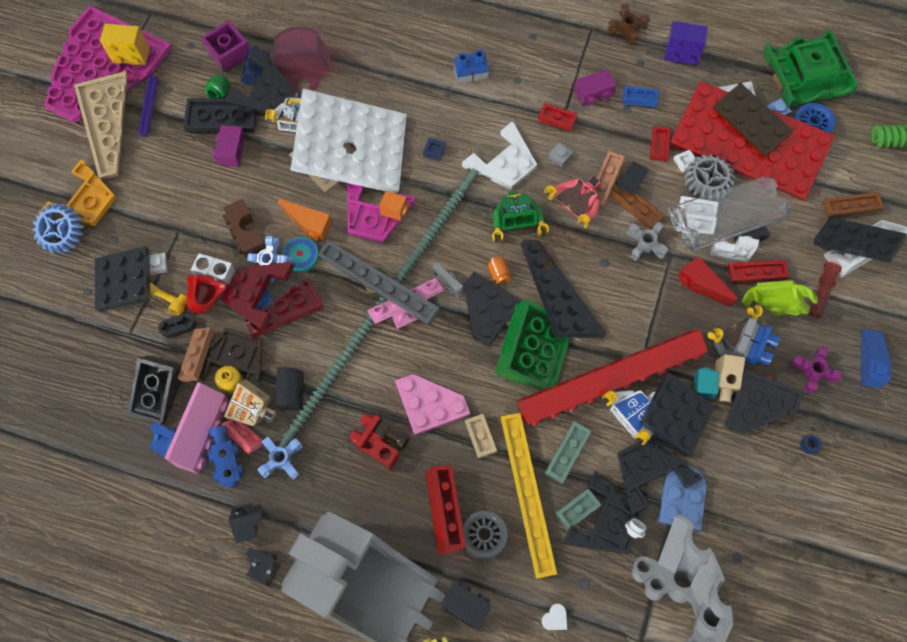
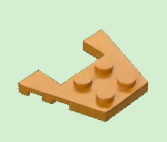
M80 160L71 172L74 176L85 182L68 202L67 207H72L74 211L79 213L78 217L83 220L79 224L96 226L116 197L86 163ZM48 201L42 209L46 210V205L52 206L53 203ZM60 214L55 216L54 218L57 220L59 218L62 219L64 215Z

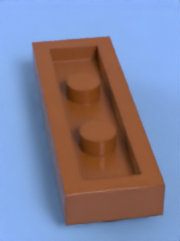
M879 192L825 198L823 201L827 218L880 212L884 209Z

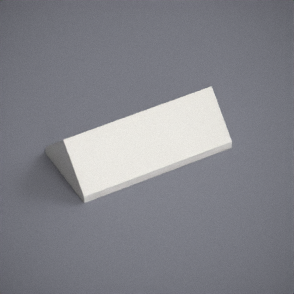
M885 220L872 225L906 233L907 236V227ZM833 249L824 254L826 260L841 278L872 260L871 258Z

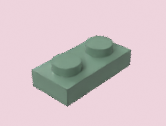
M587 489L555 515L568 530L571 524L576 526L598 509L601 504L592 492Z

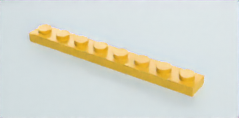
M521 413L501 416L535 578L539 579L557 575Z

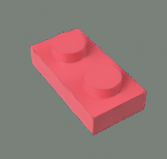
M232 419L222 424V426H226V434L248 454L262 447L263 443L261 441L263 440L246 424Z

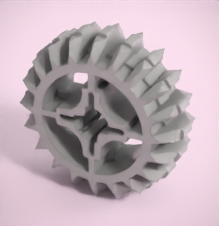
M703 154L701 158L697 156L686 168L684 176L686 180L685 186H689V192L694 191V196L699 195L700 199L704 197L709 201L711 198L714 201L718 200V198L722 199L725 195L729 194L734 185V169H730L731 163L725 164V159L720 160L719 155L716 158L712 154L708 157Z

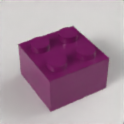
M229 20L200 37L205 50L223 72H226L246 58V53L249 49L248 41Z

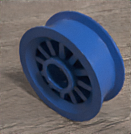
M805 104L798 109L794 116V119L828 133L835 127L834 114L822 104Z

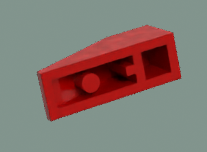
M699 256L683 267L678 275L682 285L687 286L691 291L728 307L733 306L738 299Z

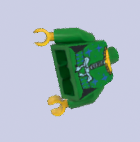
M510 191L507 196H503L501 204H498L493 212V228H495L492 234L493 241L495 242L496 235H500L501 242H503L504 237L500 228L509 230L537 225V222L539 224L537 234L541 236V228L545 229L547 234L549 226L543 221L545 218L541 205L530 199L526 193L517 194L516 191Z

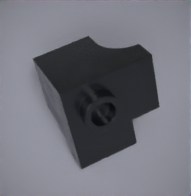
M251 503L231 510L228 521L235 543L256 538L258 531L256 523L262 520L263 516L261 504L252 506Z
M249 548L246 556L250 559L251 566L246 576L269 587L281 563L276 561L277 556L267 551L264 555Z

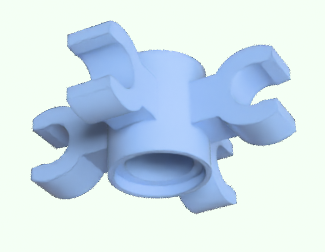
M266 236L265 250H262L259 254L249 253L247 261L259 263L260 265L293 262V258L276 253L279 246V238H274L273 236ZM271 278L269 282L274 283L275 278Z
M269 437L261 441L270 452V461L258 469L264 478H267L276 468L284 469L293 480L299 476V473L291 465V456L303 448L296 438L285 448L276 447ZM277 453L285 454L282 462H276L277 457L275 455Z

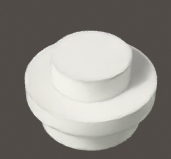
M633 518L625 524L630 536L634 538H643L645 536L646 526L638 519Z

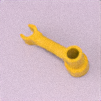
M150 283V295H156L170 302L168 310L177 316L185 312V295L180 294L177 298Z

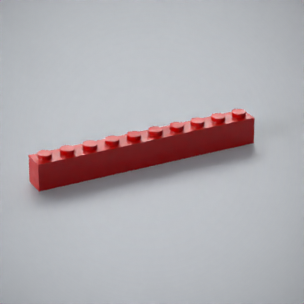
M692 329L515 401L523 422L534 426L540 424L543 418L549 417L551 419L559 416V412L563 410H574L578 408L580 403L585 402V404L594 402L596 401L595 397L605 395L608 391L614 392L617 388L626 389L632 386V382L648 380L650 378L649 375L654 373L660 375L667 372L669 367L683 366L686 360L700 359L703 357L702 354L708 352L701 331Z

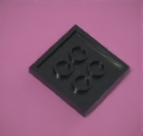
M144 246L95 258V310L100 312L151 300L149 248Z
M669 372L665 373L640 424L685 457H690L715 406Z

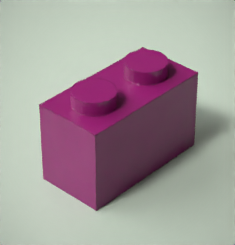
M607 69L577 79L574 91L582 106L592 105L597 101L614 96L616 84Z
M221 125L220 132H217L216 147L213 148V157L218 165L239 167L246 139L242 127Z

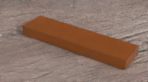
M617 178L610 197L652 230L658 221L661 222L665 216L636 192L631 195L617 187L620 181Z

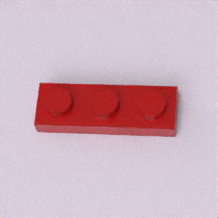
M786 260L729 263L728 265L730 283L779 281L789 278Z

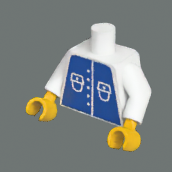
M608 391L602 398L609 400L606 405H612L610 411L634 439L641 438L643 440L642 445H645L654 433L640 424V421L655 392L646 397L642 391Z

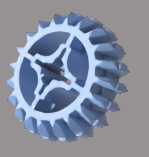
M54 203L52 206L46 205V210L40 209L41 215H35L37 221L32 223L36 225V228L31 230L36 232L33 237L38 239L37 244L41 245L44 250H49L51 253L69 252L70 247H76L75 242H81L78 237L84 235L80 232V229H83L84 226L79 223L83 220L78 217L79 213L74 211L72 207ZM60 214L64 215L62 219L59 218L57 220L54 218L55 216ZM58 237L62 239V241L57 243H54L52 241L54 238L57 239Z

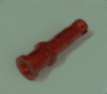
M826 262L823 266L825 269L824 273L818 280L820 284L817 292L818 303H813L809 315L813 318L816 311V318H822L831 288H834L837 284L836 277L841 272L842 267L833 262Z

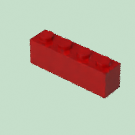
M452 465L433 466L425 473L437 552L438 555L458 553L466 548L453 468Z

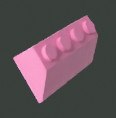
M197 382L165 459L178 468L199 474L200 470L206 465V456L208 450H211L210 445L214 444V438L211 437L209 429L222 426L221 420L224 413H226L230 400L224 394Z

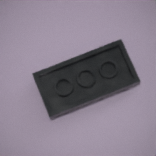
M187 98L183 129L185 132H220L221 125L242 127L244 132H255L257 112L248 108H240L234 104H225L223 102L225 98Z
M829 217L814 238V245L891 263L905 242L906 233Z

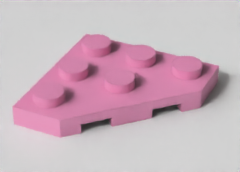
M414 374L395 380L415 436L470 416V411L463 395Z

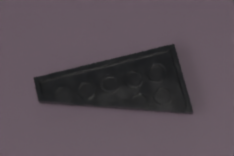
M523 240L520 245L555 338H603L606 332L541 242L537 240Z

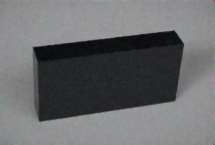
M633 161L617 187L633 195L646 177L649 169Z

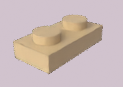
M484 414L464 420L477 458L480 459L497 453Z

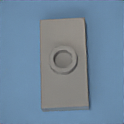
M436 262L432 266V275L459 298L463 295V286L457 281L456 276L452 272H447Z

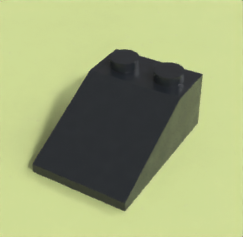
M151 355L139 357L137 359L127 415L163 425L181 385L178 375L182 364Z

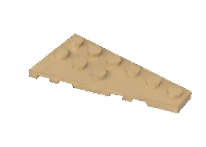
M126 71L74 84L100 180L119 176L128 78Z

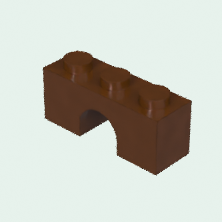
M244 199L223 207L225 214L222 216L226 224H230L232 227L229 231L233 240L237 239L239 244H236L240 255L244 254L247 259L249 253L259 254L262 250H265V244L257 228L250 231L243 230L247 224L254 222Z

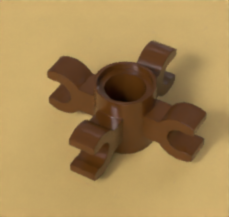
M628 4L621 5L622 11H620L622 21H609L610 27L607 28L609 34H614L620 31L622 35L628 36L629 45L636 44L635 39L638 38L635 29L648 28L647 22H650L649 15L637 18L635 14L630 13Z

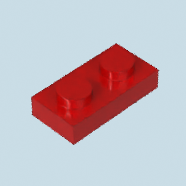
M544 103L538 116V121L571 132L577 118V113Z

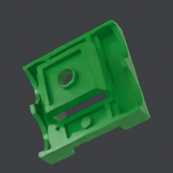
M828 30L824 35L813 40H804L802 36L796 37L792 42L781 47H771L769 43L766 44L763 50L768 66H773L783 88L781 95L789 108L850 95L859 86L832 30ZM815 56L820 60H815L812 57ZM795 60L797 61L800 70L804 76L803 82L801 81L799 74L793 64V61Z

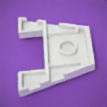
M513 122L503 128L500 133L511 145L492 161L485 164L473 153L462 162V166L465 169H475L478 175L489 177L491 181L510 190L537 169V163Z

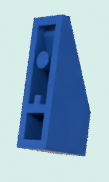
M863 329L861 342V385L882 388L891 381V361L883 332Z

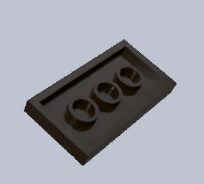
M741 82L713 107L764 158L793 132Z

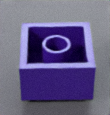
M673 21L666 41L664 60L698 65L706 43L708 26Z

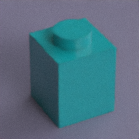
M711 368L698 369L694 375V391L704 399L713 400L718 395L719 371H713Z

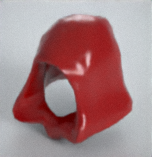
M198 274L187 276L186 305L195 314H206L227 291L228 284L215 281L212 275L204 276Z

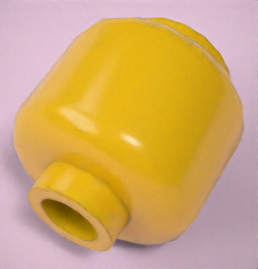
M224 366L215 374L216 385L226 394H233L237 384L243 381L240 372L232 366Z

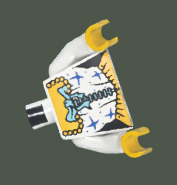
M296 93L295 98H286L285 102L281 103L274 110L267 109L265 120L272 119V122H276L277 119L278 130L296 132L302 93Z

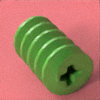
M907 124L903 126L875 125L871 132L872 143H876L878 148H881L883 145L885 148H888L890 145L892 148H895L897 145L900 148L904 145L907 147Z

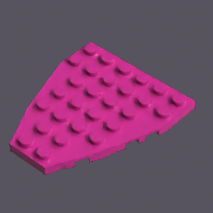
M89 5L68 31L69 39L67 42H64L62 46L64 51L62 55L58 56L51 74L52 84L51 87H48V96L45 99L44 106L48 110L75 123L83 119L74 84L126 71L128 74L127 92L157 69L172 50L171 44L141 30L150 47L146 65L112 63L100 42L104 24L132 25Z

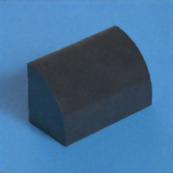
M277 367L276 406L279 411L303 410V371L296 368Z

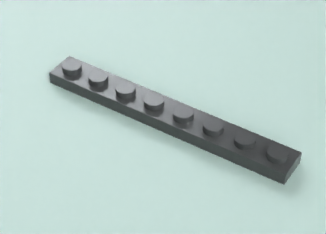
M329 240L318 253V256L327 263L428 326H431L442 311L438 306Z

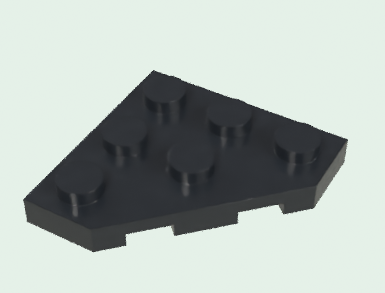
M473 272L463 285L472 334L475 339L489 347L512 316L516 304L520 303L521 300L478 273Z
M745 370L742 376L741 388L735 394L724 427L744 434L798 411L804 392Z

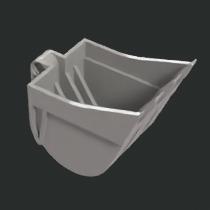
M327 511L326 515L322 514L309 537L301 533L299 534L288 553L296 559L281 583V586H283L281 591L367 642H409L406 639L415 623L426 629H430L433 624L430 619L421 614L428 598H433L442 603L446 596L435 588L439 579L398 553L373 533Z

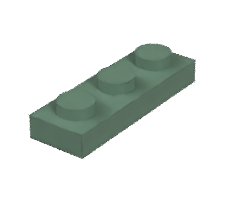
M573 421L545 475L563 484L591 430Z

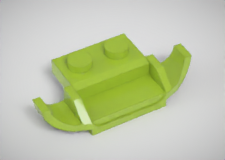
M794 281L757 283V286L750 288L745 293L741 302L747 307L755 301L759 306H764L774 316H798L809 313L810 307L804 301V297H809L814 304L818 303V297L814 291L806 286L797 285Z

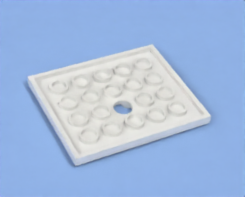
M303 89L290 171L397 194L400 186L407 114ZM345 143H352L356 147V151L353 154H349L343 145Z

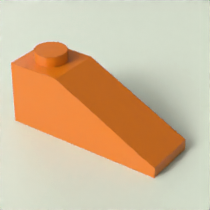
M278 200L281 210L310 239L325 241L332 225L330 214L286 200Z

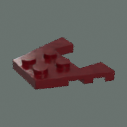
M291 262L237 268L221 301L264 331L271 315L268 312L256 310L270 279L277 278L288 281L294 265Z

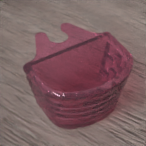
M292 27L279 32L275 36L273 64L294 87L292 91H299L298 82L302 79L308 80L310 82L309 89L314 91L321 77L325 73L332 71L329 49L318 35V32L309 27Z

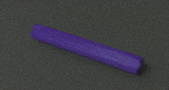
M149 75L138 130L140 136L149 135L159 81L156 75Z

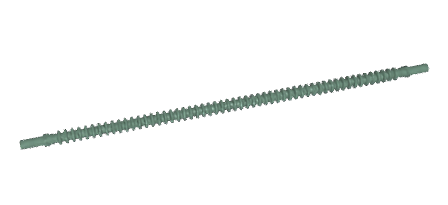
M472 169L466 179L461 181L458 190H455V194H452V198H449V202H446L447 206H443L444 210H441V214H438V218H435V222H432L433 226H429L430 230H426L427 234H424V238L420 239L421 242L417 243L418 246L415 247V251L413 250L412 255H409V259H406L407 263H403V267L397 272L398 276H394L396 282L403 284V279H407L406 275H410L409 271H412V267L416 266L415 263L419 262L418 258L422 257L421 254H424V250H427V246H430V242H433L432 238L436 237L435 234H438V230L442 229L441 226H444V222L447 221V218L456 209L455 206H458V202L464 197V193L470 189L469 185L478 174L475 169ZM379 297L380 301L376 302V306L388 300L384 297ZM369 314L367 319H364V323L360 324L361 328H357L358 332L354 333L355 337L352 336V341H348L349 345H346V349L342 350V355H338L339 359H335L336 364L333 363V368H329L330 372L326 373V378L323 377V382H319L320 386L316 387L317 391H313L314 395L309 396L310 400L306 401L307 405H303L304 409L299 411L300 415L297 414V419H293L294 423L289 425L290 429L284 432L282 435L283 439L277 447L285 448L289 442L294 440L296 432H300L299 428L303 427V422L306 423V418H310L309 413H313L312 409L317 408L316 404L320 403L319 399H323L322 395L326 394V389L329 390V385H333L332 381L336 380L335 376H339L338 372L342 371V367L346 366L345 362H349L348 358H352L351 354L355 353L354 349H358L357 345H360L361 340H364V335L367 336V331H371L370 327H373L374 324ZM277 453L275 456L279 458L282 453Z

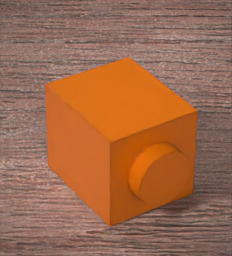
M385 191L379 205L380 215L401 221L409 210L407 198Z

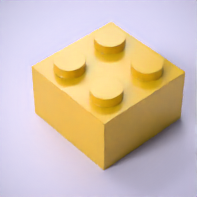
M104 24L100 42L112 63L146 65L150 47L139 26Z

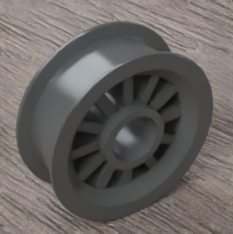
M478 511L470 515L463 524L465 549L473 557L491 559L499 555L504 549L508 531L505 522L496 513ZM485 520L489 521L487 526L485 525ZM487 530L491 536L488 540H482L478 535L479 532ZM482 544L484 545V550H480Z

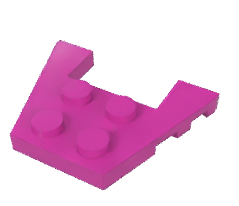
M347 183L348 235L384 244L401 221L380 215L379 206L361 202L360 198L364 186ZM399 194L407 198V205H409L410 210L416 201L415 197Z

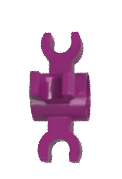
M820 346L815 352L814 360L811 362L800 356H795V359H792L790 367L804 370V374L808 379L804 391L811 394L813 390L816 391L818 380L821 377L835 384L838 380H841L843 373L838 370L829 369L828 363L825 361L828 348ZM813 367L818 368L819 373L816 372V371L813 369Z

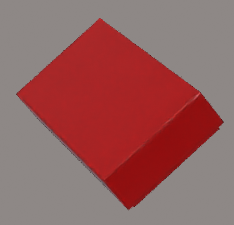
M653 126L650 149L651 160L668 161L671 128Z

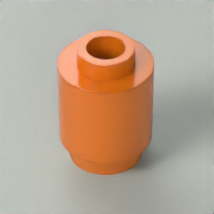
M496 256L490 259L487 266L494 282L497 285H504L510 282L511 272L505 258Z

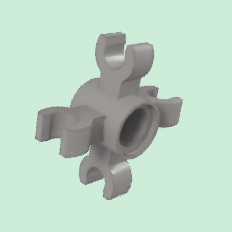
M658 221L652 230L642 231L636 224L632 223L628 228L627 234L638 240V246L634 248L630 257L637 261L643 252L653 251L656 256L663 259L669 249L665 245L658 243L657 238L665 225ZM644 239L649 240L651 243L645 242Z

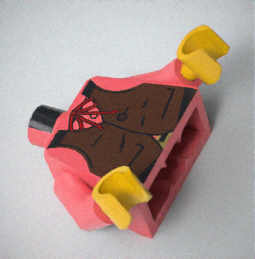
M594 176L586 184L578 178L556 186H547L544 194L550 193L549 200H552L554 195H557L555 198L578 218L577 224L580 222L585 223L584 228H587L589 222L598 215L600 197L594 190L599 186L600 181Z

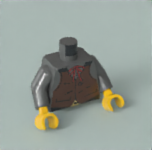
M755 305V313L753 308L749 307L747 313L752 316L751 319L756 320V324L762 326L761 318L759 317L763 313L762 307ZM749 317L724 332L719 328H714L715 334L712 332L708 333V338L714 340V346L720 356L725 354L733 355L744 324L748 321Z

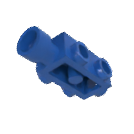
M225 425L211 428L209 431L211 437L214 438L215 444L210 445L211 450H208L210 462L214 461L216 469L212 470L215 482L219 481L220 486L225 484V488L235 486L237 481L241 480L240 475H244L241 463L237 464L235 457L239 455L237 444H232V440L227 441ZM221 449L226 450L227 455L225 457L219 455ZM224 470H231V476L226 477L224 475Z

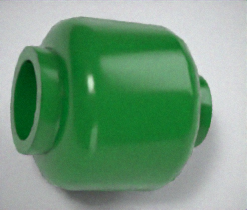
M219 74L213 75L205 85L209 98H225L231 89L229 80Z

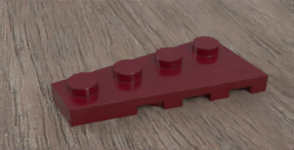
M307 277L298 287H292L289 289V293L283 297L279 296L274 300L273 304L260 309V311L268 312L271 315L264 331L247 319H245V323L252 338H255L319 311L324 307L309 277Z

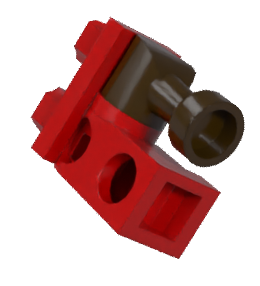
M365 413L360 420V424L366 427L365 431L362 434L354 429L349 438L359 451L391 471L400 458V454L384 442L386 439H389L396 443L395 447L403 451L410 437L405 434L399 436L390 429L389 424L381 419V417L376 414L373 417Z

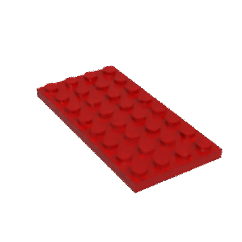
M700 81L670 141V145L684 151L690 150L693 155L701 157L703 154L708 157L712 154L716 158L719 155L720 160L725 159V164L731 163L730 169H734V172L805 201L835 135L770 109L793 132L764 158L713 109L714 105L729 92Z

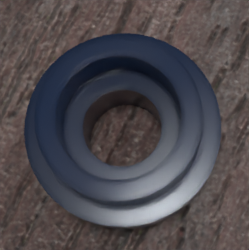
M805 435L800 441L801 449L807 454L814 455L821 450V440L815 435ZM807 442H811L813 444V448H810L807 445Z

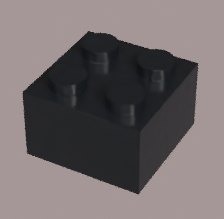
M461 581L459 584L453 582L440 604L443 610L476 631L480 629L492 607L489 604L490 599L480 593L477 596L471 593V587Z

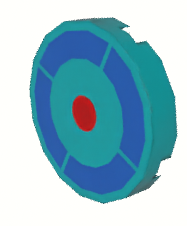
M306 237L291 239L282 249V255L293 258V272L304 273L311 270L318 262L319 251L317 246L311 239Z

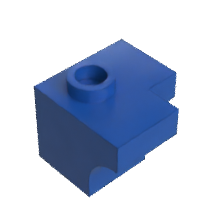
M154 422L150 427L154 438L149 448L165 458L176 430L172 427L167 429Z

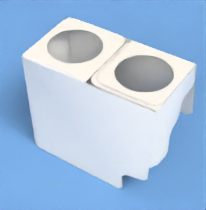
M201 253L198 254L191 268L193 275L201 274L206 276L208 273L214 277L215 281L227 283L228 286L236 272L232 263ZM202 261L209 263V266L204 270L198 269V265H201ZM216 267L226 272L222 275H216L213 268Z

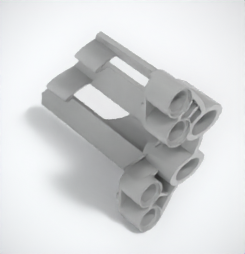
M675 515L659 561L644 556L638 557L633 565L632 576L635 581L646 585L645 594L651 600H660L663 595L668 593V596L678 603L689 601L695 613V621L693 623V635L686 642H726L733 627V615L731 605L723 604L718 597V592L725 581L719 563L710 547L703 551L694 545L692 533L695 526L685 516ZM638 567L645 568L647 572H641L638 570ZM674 579L684 580L688 588L678 586ZM651 585H658L661 590H655ZM705 620L710 621L714 627L708 625Z

